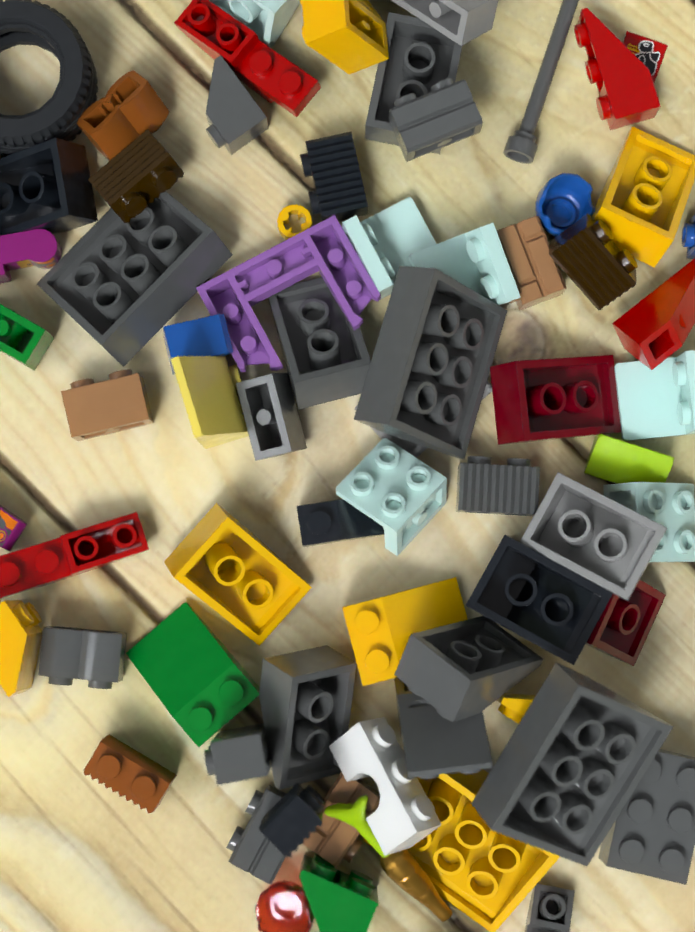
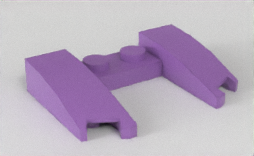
M335 215L196 287L211 316L224 314L233 348L231 355L241 372H246L247 365L270 364L271 371L284 368L251 306L319 271L354 331L362 325L363 318L359 315L371 299L377 302L381 299L379 291Z

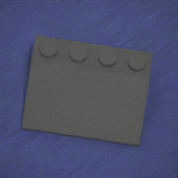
M165 191V193H160L159 198H154L153 203H148L147 208L135 218H130L129 223H124L111 208L37 285L124 367L197 292L196 287L207 282L232 256V253L209 226Z
M399 266L354 420L395 437L459 459H465L507 310L436 268Z
M555 663L471 804L491 830L588 866L673 727L666 721L591 678Z

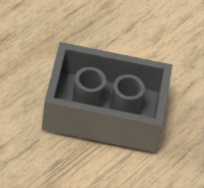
M389 12L386 23L389 59L378 63L365 124V139L399 146L389 122V109L394 107L393 103L397 99L407 94L415 93L418 98L430 93V88L442 80L451 78L455 83L462 46L419 18ZM441 148L431 153L440 154Z
M659 749L603 840L599 859L608 867L686 885L695 846V757Z

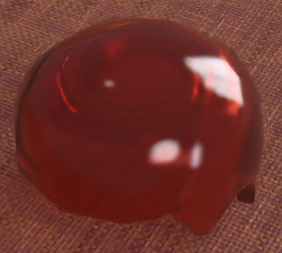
M275 881L260 893L255 906L258 930L262 932H310L316 921L303 887L294 881Z

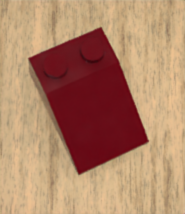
M613 355L520 360L490 367L498 445L621 432Z

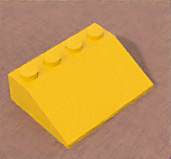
M482 769L474 774H463L460 772L440 774L432 779L417 777L426 796L432 802L435 813L442 825L407 850L411 852L424 869L442 898L489 932H495L561 856L490 829L471 804L489 775L485 770Z

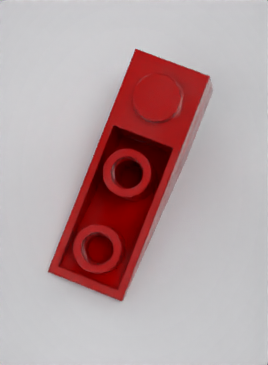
M588 8L582 9L578 23L574 25V33L579 48L585 47L588 61H585L586 74L590 84L596 83L600 97L596 98V105L601 120L607 119L610 130L655 118L661 106L650 70Z
M695 258L612 323L624 349L651 370L683 346L695 324Z

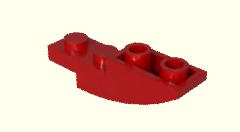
M192 0L174 22L176 27L215 60L222 56L242 83L269 103L276 102L296 117L299 116L321 89L317 79L261 42L256 32L209 0Z
M134 512L61 535L53 540L1 555L0 599L49 585L149 550L138 513Z

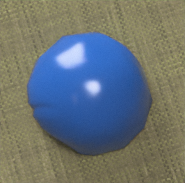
M562 173L555 176L538 193L535 202L536 215L539 217L545 231L555 237L586 214H589L592 218L595 212V207H593L591 200L593 188L590 183L578 174Z

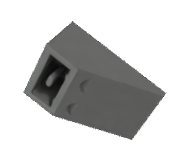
M394 678L398 718L408 778L432 779L440 774L455 772L474 774L482 769L493 768L483 711L477 715L452 722L440 716L436 708L424 698L412 693L399 678Z

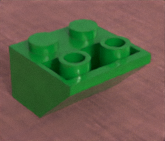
M314 854L313 858L304 855L299 878L319 931L367 932L379 904L377 887L372 885L373 879L355 870H351L350 875L335 869L336 866H333L318 854Z

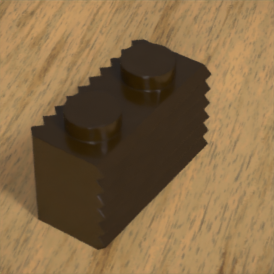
M147 129L89 178L88 181L124 223H129L130 218H135L147 208L148 203H153L154 198H159L160 193H165L166 190L170 189L177 182L178 178L183 177L184 172L168 151Z
M586 214L550 241L549 255L598 310H602L604 306H608L611 301H615L617 297H621L624 292H627L637 284L636 269L638 265L627 249L624 248L620 251L615 243L611 241L613 235L602 220L595 222L589 214Z

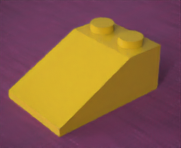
M631 127L595 205V212L592 215V219L595 222L602 220L607 225L613 235L611 241L615 243L620 251L625 248L635 259L655 268L674 241L695 180V155L636 127Z
M217 503L164 561L170 573L177 581L259 646L312 588L310 584L252 532Z
M456 577L342 607L363 686L396 678L394 674L411 634L468 620Z

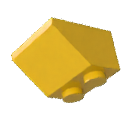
M4 600L0 603V685L8 697L26 692L32 688L43 631L38 625L42 622V619L30 602L24 604L22 600Z

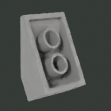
M558 472L520 543L628 601L667 528Z

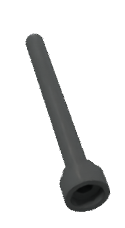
M579 0L562 1L520 129L515 131L513 136L508 137L503 152L506 157L513 161L530 164L534 160L538 148L535 143L536 137L534 133Z

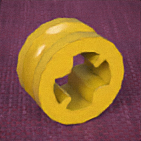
M297 204L283 208L277 219L278 230L285 240L312 227V217L309 211ZM298 215V220L303 217L306 221L301 224V231L298 233H293L291 227L288 230L284 227V225L289 223V216Z

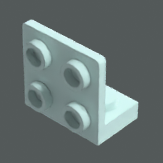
M411 197L361 222L357 215L342 222L345 234L380 293L381 299L392 293L399 266L412 267L408 258L410 254L437 244Z
M493 222L412 253L408 257L412 267L436 268L497 305L508 303L521 297Z
M695 350L684 351L677 357L667 358L653 370L640 361L623 362L614 365L621 434L624 441L695 434Z
M383 438L337 485L336 494L383 526L385 548L398 556L446 504L447 477L389 439Z
M629 482L603 485L604 496L667 528L650 562H695V492L692 483Z

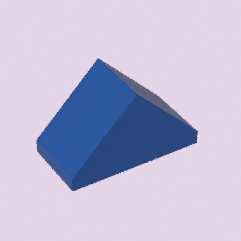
M224 314L163 326V337L172 374H175L171 358L177 356H225L233 353Z

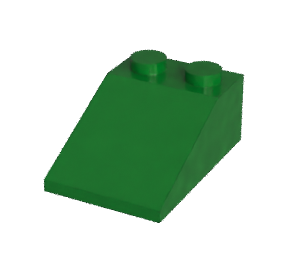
M187 601L126 652L129 659L165 708L198 748L259 696L260 687Z

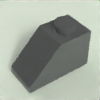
M219 56L214 60L206 108V116L210 125L206 128V132L218 148L225 146L232 155L269 128L267 117L223 57Z

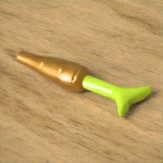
M367 795L360 796L353 804L338 803L325 808L324 814L353 826L380 855V866L387 876L401 889L421 904H424L441 922H445L451 917L452 909L443 901L430 878L409 850L405 849L384 855L366 820Z

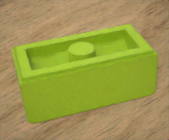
M598 434L594 438L584 474L615 484L629 482L665 483L672 468L674 457Z

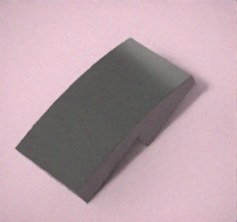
M536 884L531 895L525 932H570L575 891Z

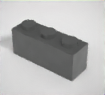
M264 723L220 731L210 742L208 750L204 751L208 775L216 776L217 785L268 776L271 769Z

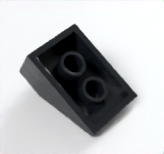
M53 138L0 158V236L34 229H45L55 234L98 221L92 184L88 181L91 177L84 145Z
M504 535L466 606L574 665L613 593Z

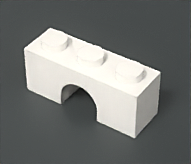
M385 717L358 722L329 746L347 782L372 777L377 783L380 791V803L376 811L368 816L366 820L384 855L411 848L442 825L435 813L432 802L426 796L417 777L408 778L404 752L396 739L394 730L389 726Z

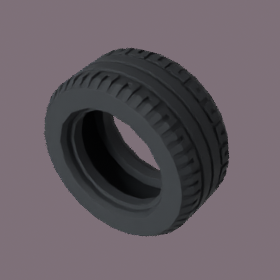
M0 0V53L17 45H36L52 52L60 62L59 83L52 98L40 109L22 116L3 115L0 113V155L5 157L53 138L73 141L76 139L75 136L77 134L80 135L82 132L77 125V121L84 111L97 101L98 80L96 68L84 40L69 19H66L56 9L50 8L46 4L42 5L38 1Z

